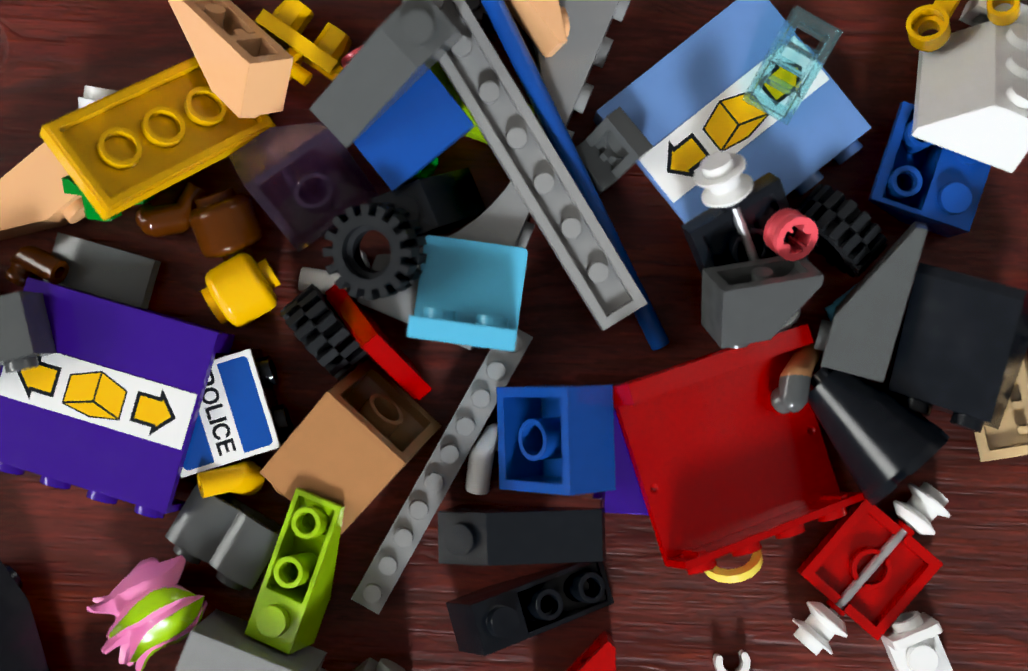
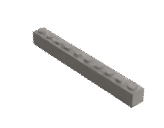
M517 329L514 352L490 349L351 600L379 615L497 403L496 387H506L532 341V336Z

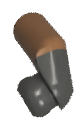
M812 343L797 348L783 369L779 378V387L772 391L770 397L771 404L777 412L781 414L797 413L808 403L812 372L822 356L821 350L814 349L815 344Z

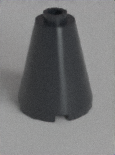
M822 367L811 377L810 388L812 391L809 393L808 403L860 491L863 493L864 498L872 506L897 488L896 485L909 474L915 473L950 438L942 428L864 377Z

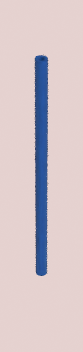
M481 0L549 141L648 303L633 313L651 349L658 350L666 346L670 342L505 1Z

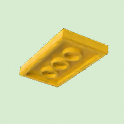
M194 56L42 125L39 135L101 218L106 220L270 135L276 125L268 114H263L256 118H239L212 92Z

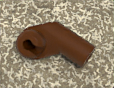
M187 181L175 203L153 206L151 203L144 204L137 210L135 221L142 231L149 236L163 237L183 233L191 226L189 214L197 207L195 199L209 193Z
M23 246L10 258L9 261L12 264L5 272L6 280L23 288L27 277L34 278L35 275L53 284H59L66 278L69 272V265L66 261L41 248Z

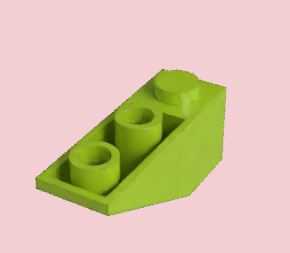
M296 488L247 624L245 635L288 655L314 644L331 597L344 506L302 488Z

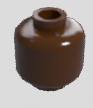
M227 187L195 199L197 207L190 212L189 222L200 250L205 257L211 259L222 257L225 262L242 252L251 256L254 255L251 246L257 244L263 238L264 233L252 200L247 194L235 193L233 187Z

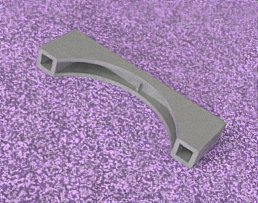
M559 0L560 7L563 6L566 9L569 17L570 31L567 42L552 57L545 58L531 41L538 71L566 128L574 111L581 114L584 113L594 86L586 83L593 65L603 68L614 42L613 39L606 37V34L613 19L619 22L623 21L631 0ZM567 129V131H568V133H569V135H570V137H571V139H572L575 132H573V131ZM510 181L506 189L489 208L474 221L448 237L526 248L535 224L527 221L530 212ZM423 247L419 248V253H423ZM391 254L376 255L371 269L375 271L383 270L388 265ZM419 278L410 281L412 286L405 291L398 292V294L375 300H364V296L358 297L357 302L408 324L409 315L414 316ZM457 344V345H459V346H461V347H464V348H466V349H468V350H472L473 347H474V346H467V345Z

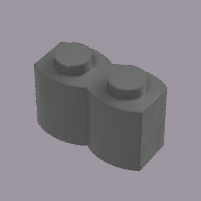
M196 484L165 537L175 544L173 548L174 553L178 556L183 555L186 561L193 564H200L201 560L209 563L218 571L216 578L226 586L239 591L243 590L244 587L252 590L261 583L266 574L282 525L259 511L248 507L229 493L202 498L198 484Z

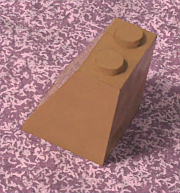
M368 359L325 393L259 473L272 484L277 493L286 497L290 502L296 488H302L344 506L341 536L442 425Z

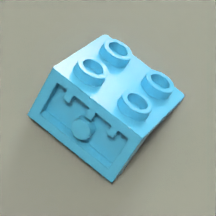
M427 235L425 237L427 245L423 246V253L427 254L426 263L421 264L420 270L423 272L419 277L414 316L409 315L406 337L514 352L528 257L527 249Z

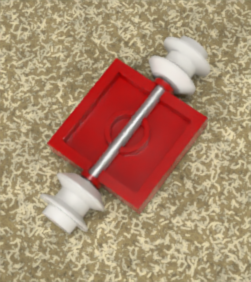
M923 482L920 487L909 483L908 487L912 494L907 502L893 501L896 515L901 519L893 521L876 505L872 506L866 498L853 504L848 510V514L838 521L796 570L828 598L826 604L830 606L828 609L821 602L807 601L806 604L811 613L805 621L792 619L799 627L793 635L815 655H818L823 648L831 655L833 654L829 641L834 635L848 637L845 622L837 616L838 614L841 617L845 614L878 641L942 567L943 563L912 537L915 534L914 531L922 535H935L936 532L931 524L935 517L938 515L950 518L951 516L944 508L949 500L927 482Z

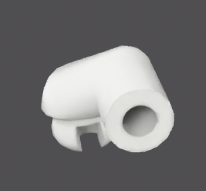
M497 423L486 426L469 453L465 490L471 494L484 495L490 490L495 451H498Z

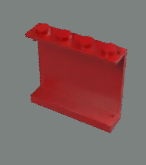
M808 323L776 333L771 340L750 343L747 347L739 349L725 348L613 386V405L665 567L685 569L688 575L709 571L717 566L716 558L729 553L733 557L754 553L762 548L760 541L774 535L776 539H785L799 535L806 531L805 523L818 519V522H827L842 518L848 514L847 506L865 500L862 492H840L816 415L809 403L797 413L781 414L773 408L770 401L771 393L775 388L779 387L780 375L795 352L794 349L814 343Z

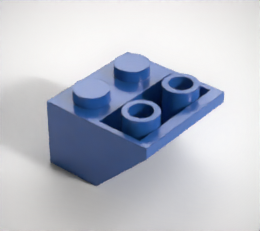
M905 101L901 102L868 200L903 223L912 225L915 221L926 223L928 231L948 238L970 232L991 165L912 136L914 104Z

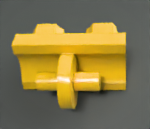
M284 0L272 14L263 8L255 22L263 27L269 36L294 57L289 81L293 78L303 86L309 83L313 74L301 66L303 61L333 81L343 70L340 61L348 53L352 44L350 37L328 22L314 43L301 35L314 17L312 10L299 0Z

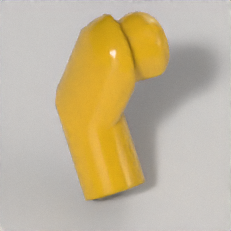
M243 460L237 464L197 473V484L201 497L207 498L228 492L244 496L256 494L265 482V478L259 473L262 469L254 461Z

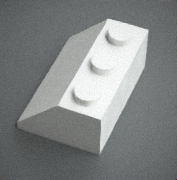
M987 21L951 33L948 41L936 51L924 52L919 50L912 136L1013 173L1028 152V26L1021 23L998 26Z

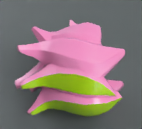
M183 555L159 562L155 557L142 560L109 595L93 597L92 602L97 604L87 606V610L90 613L111 614L115 616V622L107 633L106 637L108 640L102 647L101 652L108 654L120 646L119 664H126L127 662V665L131 666L135 663V671H143L147 661L156 651L181 642L200 623L208 604L206 600L204 601L205 596L195 595L184 587L177 585L186 563Z

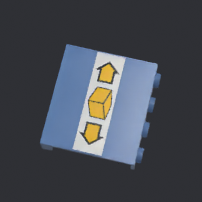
M735 0L600 107L593 119L598 126L606 116L617 108H622L653 146L636 164L684 224L711 208L706 206L701 199V194L705 188L697 186L693 179L695 171L700 166L702 160L708 155L719 151H728L733 154L742 155L746 160V168L743 173L751 176L753 182L770 172L780 178L786 195L795 190L799 196H802L824 178L819 171L820 168L832 159L838 165L849 159L863 147L858 138L872 128L770 0Z

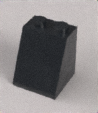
M919 262L888 390L902 398V403L919 414L930 416L933 408L952 414L950 423L967 430L981 433L983 425L999 429L1028 348V291Z

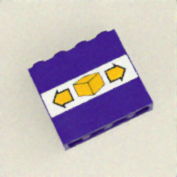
M27 277L23 291L43 293L57 353L39 357V367L7 374L5 366L0 368V471L23 475L26 470L41 475L39 482L53 488L70 489L71 485L88 490L87 498L102 503L117 504L118 499L135 504L133 510L135 513L146 517L164 518L167 513L181 510L185 501L176 499L174 496L216 353L230 354L235 335L59 284H53L46 280Z

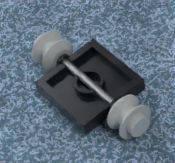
M719 151L708 155L702 160L700 166L695 171L693 176L695 184L705 188L701 194L702 202L711 208L681 226L701 276L702 269L779 256L766 246L763 240V230L766 222L774 213L780 209L790 208L780 178L768 172L753 182L751 176L743 173L746 168L745 158L742 155L733 154L728 151ZM792 227V234L790 232L786 233L784 238L786 243L789 242V235L791 237L795 236L797 227ZM801 309L777 333L791 328L800 317Z

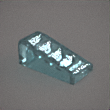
M799 6L793 7L742 100L788 125L843 31ZM798 28L819 40L820 42L816 49L793 38L795 30ZM786 46L810 59L806 68L781 55ZM775 65L800 78L795 87L771 74ZM764 83L789 96L785 106L760 92Z

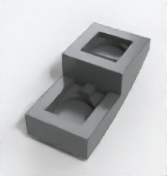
M621 107L606 116L586 140L576 146L599 196L653 148Z
M57 233L51 254L66 261L69 265V272L59 285L138 308L148 309L161 261L64 233Z

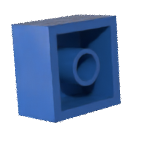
M613 385L496 387L499 489L567 496L616 490Z

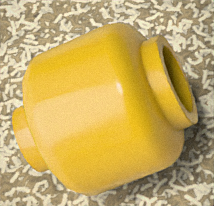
M242 252L209 270L205 276L207 287L202 289L201 293L221 324L229 321L235 327H243L276 307L277 296L273 289L281 285V282L266 258L257 263L251 255Z

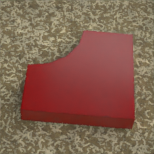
M334 284L325 292L326 298L359 345L414 400L417 398L420 401L432 390L431 386L412 361L390 339L362 304L358 303L356 298L348 295L349 291L346 288L339 289Z

